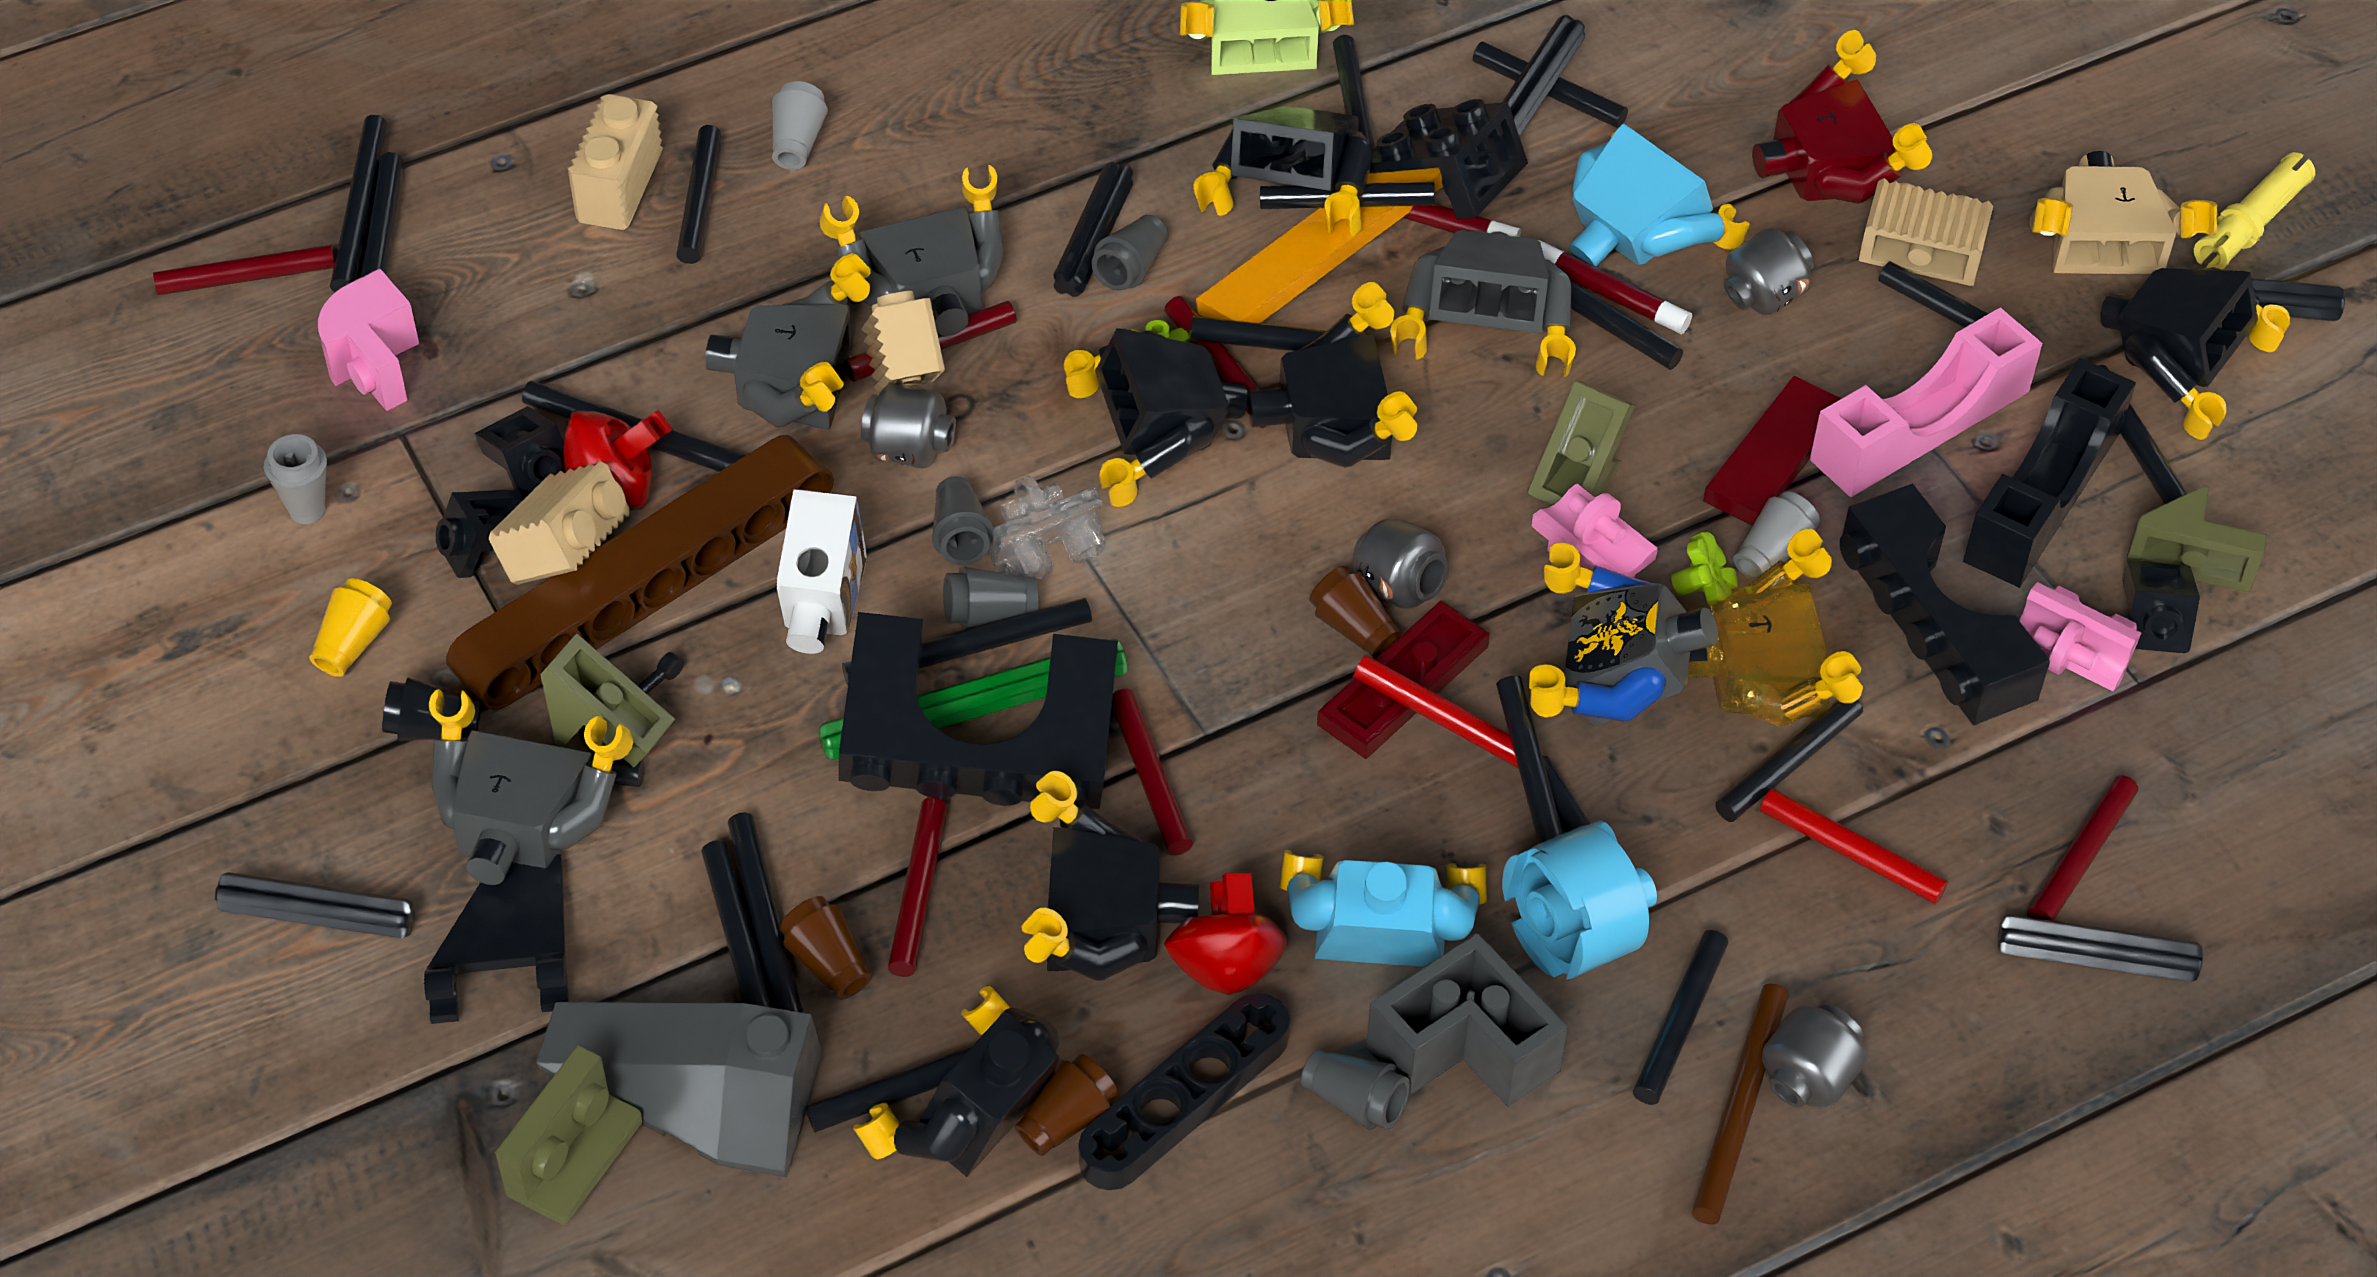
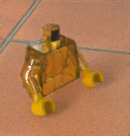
M1813 529L1800 530L1791 537L1787 547L1788 555L1791 558L1790 561L1785 563L1779 560L1752 582L1726 599L1717 601L1710 607L1718 627V642L1713 646L1690 652L1688 679L1712 677L1719 707L1727 713L1747 714L1778 727H1783L1803 717H1819L1826 711L1832 696L1839 702L1846 704L1857 701L1862 694L1863 686L1856 677L1861 672V666L1855 657L1846 651L1836 652L1828 657L1809 583H1800L1798 579L1802 574L1810 578H1819L1826 575L1831 568V556L1825 548H1820L1823 540Z

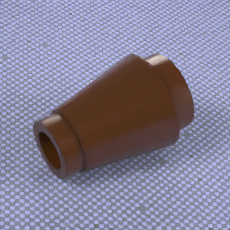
M1347 566L1337 567L1315 586L1309 600L1316 607L1315 616L1358 647L1367 651L1374 659L1380 656L1401 636V631L1394 625L1393 620L1361 572L1352 573Z
M816 896L802 902L784 917L780 924V930L785 935L784 947L828 989L832 990L838 999L843 1000L855 995L870 982L872 975L866 968V963L838 905H830L823 896Z
M1080 1054L1072 1062L1062 1061L1024 1113V1117L1014 1127L1019 1136L1034 1152L1044 1156L1052 1148L1057 1147L1085 1129L1092 1121L1110 1108L1109 1103L1119 1095V1091L1108 1074L1094 1060L1085 1054Z

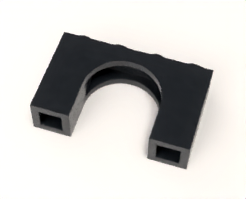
M858 612L839 748V781L851 782L853 786L866 791H883L889 787L916 789L920 794L931 798L942 799L952 797L955 794L980 796L987 802L995 805L1010 806L1016 805L1021 801L1031 802L1042 793L1037 789L1036 783L1047 773L1060 771L1069 776L1075 784L1077 797L1074 803L1081 801L1091 809H1100L1118 641L1053 634L1046 699L1036 720L1022 733L1009 740L994 744H970L953 739L938 730L927 719L919 705L916 689L922 650L923 619Z

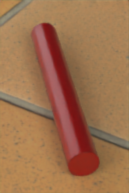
M1363 656L1353 674V678L1518 768L1511 738L1507 732L1371 657Z
M1774 789L1769 790L1761 804L1760 812L1935 905L1946 890L1947 880Z

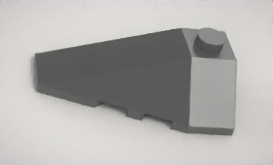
M555 1003L536 1061L539 1070L553 1077L577 1045L601 1056L609 1095L639 1109L646 1127L663 1136L668 1133L697 1149L700 1156L719 1166L787 1177L822 1055L812 1014L746 1003Z

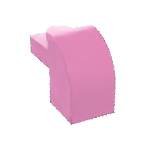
M378 269L342 287L326 301L318 317V332L329 376L333 384L337 386L352 379L357 389L363 395L371 392L383 408L388 411L408 401L399 360L396 356L419 345L410 302L381 269Z

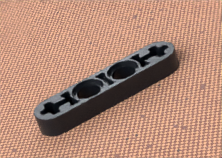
M1261 993L1250 994L1240 998L1111 1105L1110 1108L1092 1121L1081 1133L1078 1144L1080 1171L1086 1181L1096 1188L1105 1190L1122 1189L1131 1184L1278 1059L1287 1048L1289 1039L1290 1018L1288 1010L1282 1002L1271 995ZM1249 1022L1255 1027H1260L1267 1022L1271 1025L1270 1034L1267 1035L1265 1032L1257 1030L1246 1038V1024ZM1241 1043H1243L1242 1056L1237 1049ZM1215 1058L1224 1062L1229 1068V1072L1218 1081L1208 1082L1195 1077L1190 1068L1200 1059ZM1164 1099L1174 1103L1180 1110V1113L1169 1123L1158 1124L1145 1119L1141 1109L1152 1100ZM1127 1124L1129 1125L1131 1131L1133 1132V1134H1132L1128 1139H1127ZM1123 1144L1122 1160L1118 1161L1112 1156L1105 1157L1102 1161L1098 1160V1148L1103 1147L1105 1150L1112 1152Z

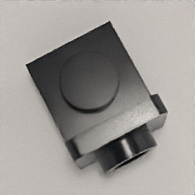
M528 406L474 433L482 453L507 470L514 489H519L524 499L550 473L555 476L560 471L566 473L564 442L557 425Z
M519 489L452 492L443 519L437 524L435 537L439 552L446 557L458 578L472 577L481 552L494 551L489 541L490 532L524 500Z
M2127 560L2123 585L2130 606L2128 619L2135 622L2137 631L2142 633L2135 649L2173 653L2189 652L2200 600L2191 567Z

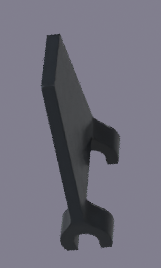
M556 854L546 868L512 862L505 879L500 884L487 885L480 882L425 970L424 989L426 1000H429L431 1024L459 1021L457 975L461 973L536 966L537 988L540 989L541 1011L551 1012L556 1002H569L561 854Z

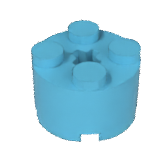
M1600 820L1589 825L1580 826L1513 855L1506 862L1503 871L1502 889L1504 900L1506 902L1516 898L1521 916L1520 919L1511 922L1515 934L1535 965L1551 977H1557L1564 973L1567 974L1566 980L1575 978L1638 950L1647 938L1649 930L1648 908L1654 906L1657 902L1656 887L1652 878L1644 869H1635L1626 852L1618 844L1613 830L1604 821Z

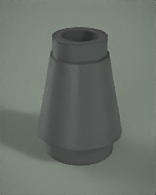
M1143 215L1138 220L1100 240L1095 247L1092 258V269L1097 279L1104 286L1117 291L1138 286L1143 281L1162 245L1167 240L1168 232L1164 223L1156 216Z
M949 477L940 482L936 488L932 542L935 549L950 563L956 565L973 564L981 560L989 551L994 538V529L972 489L971 483L962 477Z
M964 566L960 568L959 573L945 574L943 607L948 624L960 623L965 630L1038 610L1039 596L1035 577H1023Z
M1320 1049L1315 1050L1309 1056L1301 1077L1303 1088L1312 1091L1316 1096L1368 1130H1372L1377 1126L1384 1129L1392 1128L1400 1119L1410 1092L1408 1077L1398 1074V1069L1394 1064L1332 1052L1327 1053Z

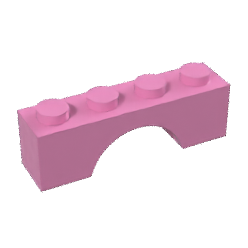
M2001 307L1958 331L1933 368L1902 393L1882 399L1865 385L1821 410L1810 461L1849 497L1855 496L2029 393L2043 343Z

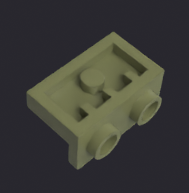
M577 1045L495 1151L506 1196L559 1224H566L570 1221L643 1122L639 1109L609 1095L601 1056Z

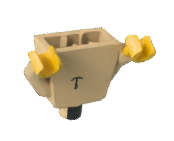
M2093 151L2081 158L2079 166H2072L2065 170L2061 187L2051 188L2043 198L2038 199L2037 206L2030 216V227L2032 232L2037 235H2054L2053 273L2151 274L2155 270L2166 268L2175 238H2191L2197 233L2217 234V203L2208 200H2191L2183 202L2180 208L2162 190L2157 189L2148 170L2142 167H2115L2111 154L2104 151Z

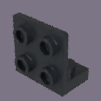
M1473 99L1462 102L1455 107L1437 109L1434 104H1423L1407 111L1403 115L1404 120L1391 133L1377 140V146L1372 150L1373 159L1369 174L1439 168L1442 175L1443 189L1446 195L1449 196L1456 219L1476 218L1528 164L1508 102L1484 104V101L1481 99Z

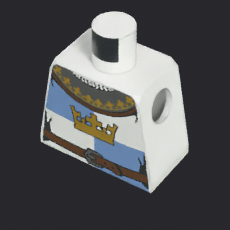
M795 489L793 491L777 577V592L784 624L789 628L786 643L790 648L798 652L807 654L819 653L824 649L827 634L842 636L849 632L867 561L856 496Z

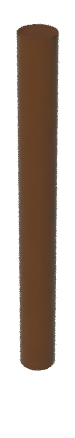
M1769 983L1762 987L1692 1210L1693 1217L1705 1224H1717L1722 1214L1766 1071L1762 1062L1763 1048L1778 1029L1789 996L1788 991L1780 985Z

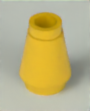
M355 578L347 579L343 587L335 588L332 591L314 649L309 656L311 663L329 675L336 677L344 676L348 667L356 661L390 622V616L387 613L392 605L390 598L376 586Z

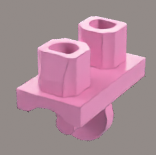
M1575 484L1557 503L1549 508L1540 509L1533 514L1532 527L1549 540L1547 551L1555 543L1573 545L1580 554V567L1593 571L1595 565L1635 578L1637 573L1656 560L1658 548L1618 517L1621 510L1620 502L1609 493H1602L1594 497L1579 484Z
M2039 582L2031 588L2026 606L2019 620L2049 658L2048 671L2059 676L2067 668L2113 692L2120 685L2142 634L2137 631L2135 622L2118 614L2106 616L2082 604L2077 594L2059 585L2051 589Z

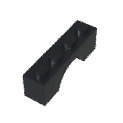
M2079 358L2055 394L2043 425L2016 473L2012 477L2002 473L1976 512L1963 559L1964 563L2018 588L2021 587L2120 434L2136 382Z
M1912 483L1849 506L1843 534L1840 538V551L1844 561L1849 568L1859 572L1873 591L1878 607L1883 613L1890 614L1904 632L1913 654L1921 660L1924 659L1937 676L1949 702L1953 705H1958L1974 726L2038 701L2050 660L2015 615H1987L1966 609L1950 600L1934 583L1930 571L1936 567L1946 525L1915 485Z

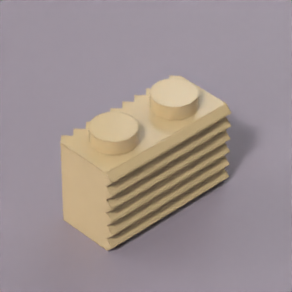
M606 94L600 97L601 103L597 104L598 111L593 112L594 119L590 120V127L586 128L587 134L582 136L583 142L579 144V151L575 152L576 158L571 160L572 166L568 168L575 216L579 223L625 230L632 221L663 150V147L660 146L662 139L659 137L661 131L658 129L660 123L657 121L659 114L655 112L658 106L652 101Z
M1885 178L1881 179L1877 183L1858 261L1882 267L1891 261L1914 274L1974 287L1993 205L1989 200L1981 203L1978 198L1972 199L1966 195L1956 196L1953 193L1947 196L1943 191L1935 193L1931 188L1924 191L1920 186L1915 187L1914 185L1898 183L1897 181L1889 183Z
M913 291L896 292L878 297V303L871 306L873 313L861 328L863 332L868 334L863 341L870 346L866 354L873 357L868 364L875 369L870 376L877 381L873 389L880 393L884 387L892 383L908 386L932 383L944 372L945 368L930 298L915 300Z
M601 461L595 466L589 463L585 468L579 466L575 471L570 468L566 473L560 471L556 476L550 473L490 532L489 541L511 583L519 585L576 571L577 565L583 564V559L589 558V553L594 552L595 547L600 546V541L606 540V535L612 534V529L618 528V523H622L623 518L629 516V507L626 503L624 492L615 481L608 465Z

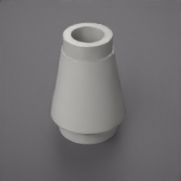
M801 81L788 82L772 98V159L782 168L796 170L805 166L807 157L827 116L828 108L824 102V94L812 84Z
M291 434L277 439L268 449L267 457L264 461V472L289 512L291 519L300 524H311L324 516L326 512V453L313 439L305 435Z
M1785 491L1779 497L1769 498L1740 546L1739 551L1733 557L1737 569L1744 576L1755 582L1763 581L1767 575L1791 559L1788 555L1787 547L1788 542L1795 533L1803 529H1813L1816 531L1820 526L1821 519L1817 510L1808 500L1794 492Z

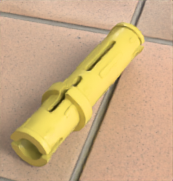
M2292 152L2283 157L2280 163L2240 203L2231 204L2220 213L2221 215L2217 219V234H2207L2194 246V256L2197 262L2201 265L2212 253H2216L2217 256L2206 268L2215 267L2223 270L2241 249L2251 248L2263 235L2264 226L2296 194L2314 180L2315 167L2313 163L2308 159L2295 171L2292 168L2304 155Z

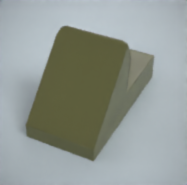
M1574 381L1527 494L1550 505L1557 503L1575 484H1579L1594 497L1602 494L1623 463L1614 458V455L1636 405L1582 381Z
M2201 487L2139 517L2126 563L2127 560L2186 565L2191 567L2195 581L2250 593L2265 553L2267 534L2204 521L2209 487Z
M577 633L540 674L557 747L563 748L583 725L586 726L592 718L601 716L607 721V730L602 740L606 745H609L614 740L616 729L620 723L629 729L633 738V746L629 754L623 759L632 767H635L675 720L673 716Z

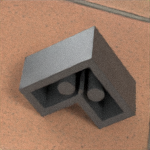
M1477 933L1370 1003L1366 1049L1379 1062L1396 1065L1398 1074L1408 1077L1410 1081L1409 1095L1464 1060L1503 1103L1509 1107L1561 1072L1568 1026Z

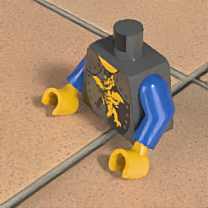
M1555 543L1549 548V560L1556 567L1544 565V581L1551 591L1562 594L1571 592L1577 586L1586 588L1585 593L1574 595L1565 672L1563 673L1553 665L1545 664L1538 665L1530 671L1531 707L1539 716L1552 717L1559 714L1564 706H1569L1573 714L1584 715L1594 727L1612 720H1632L1651 704L1678 694L1686 687L1690 652L1713 646L1718 642L1716 620L1708 608L1687 612L1667 586L1632 578L1595 565L1593 571L1580 567V554L1573 545Z

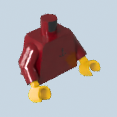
M1850 30L1839 38L1836 44V51L1841 60L1834 67L1828 64L1805 89L1788 104L1783 105L1778 111L1773 140L1755 144L1752 150L1754 168L1759 177L1764 178L1786 173L1800 198L1806 201L1836 199L1860 204L1875 195L1879 180L1885 178L1889 183H1892L1902 176L1901 169L1906 166L1911 170H1921L1926 168L1932 159V150L1926 142L1927 136L1920 125L1915 123L1907 124L1900 128L1892 137L1858 79L1849 82L1846 79L1850 73L1857 75L1866 74L1873 69L1876 63L1875 51L1869 43L1863 46L1864 39L1859 31Z

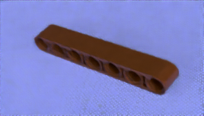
M780 435L771 439L595 549L594 552L589 553V558L583 559V564L577 565L576 571L552 576L467 629L450 646L446 655V664L487 708L496 710L511 705L542 685L540 674L576 633L597 650L787 528L794 489L830 493L833 488L834 477L823 464L793 437Z

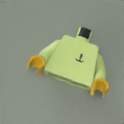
M1200 0V2H1185L1181 4L1179 35L1188 34L1191 38L1198 41L1211 37L1212 75L1317 69L1318 34L1333 31L1340 25H1354L1352 0Z

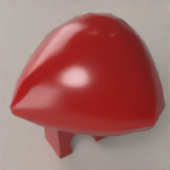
M659 409L634 427L604 413L595 411L573 412L567 422L565 433V471L567 472L570 468L575 471L579 466L585 468L589 463L595 466L601 461L608 465L615 481L621 486L629 510L643 509L652 487L651 457L647 448L673 430V428Z
M1225 873L1222 875V881H1212L1210 883L1212 915L1188 917L1166 938L1164 946L1172 960L1190 978L1208 990L1232 995L1249 990L1272 970L1282 958L1287 939L1284 931L1270 918L1263 915H1255L1252 874Z

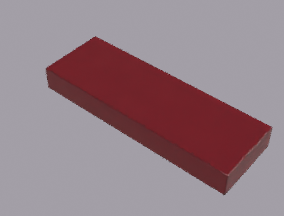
M1793 376L1706 486L1703 502L1753 526L1767 500L1771 497H1779L1785 492L1810 460L1820 411L1842 398Z
M1440 600L1375 660L1438 694L1488 648L1490 633ZM1354 678L1318 711L1317 725L1364 759H1367L1417 712Z

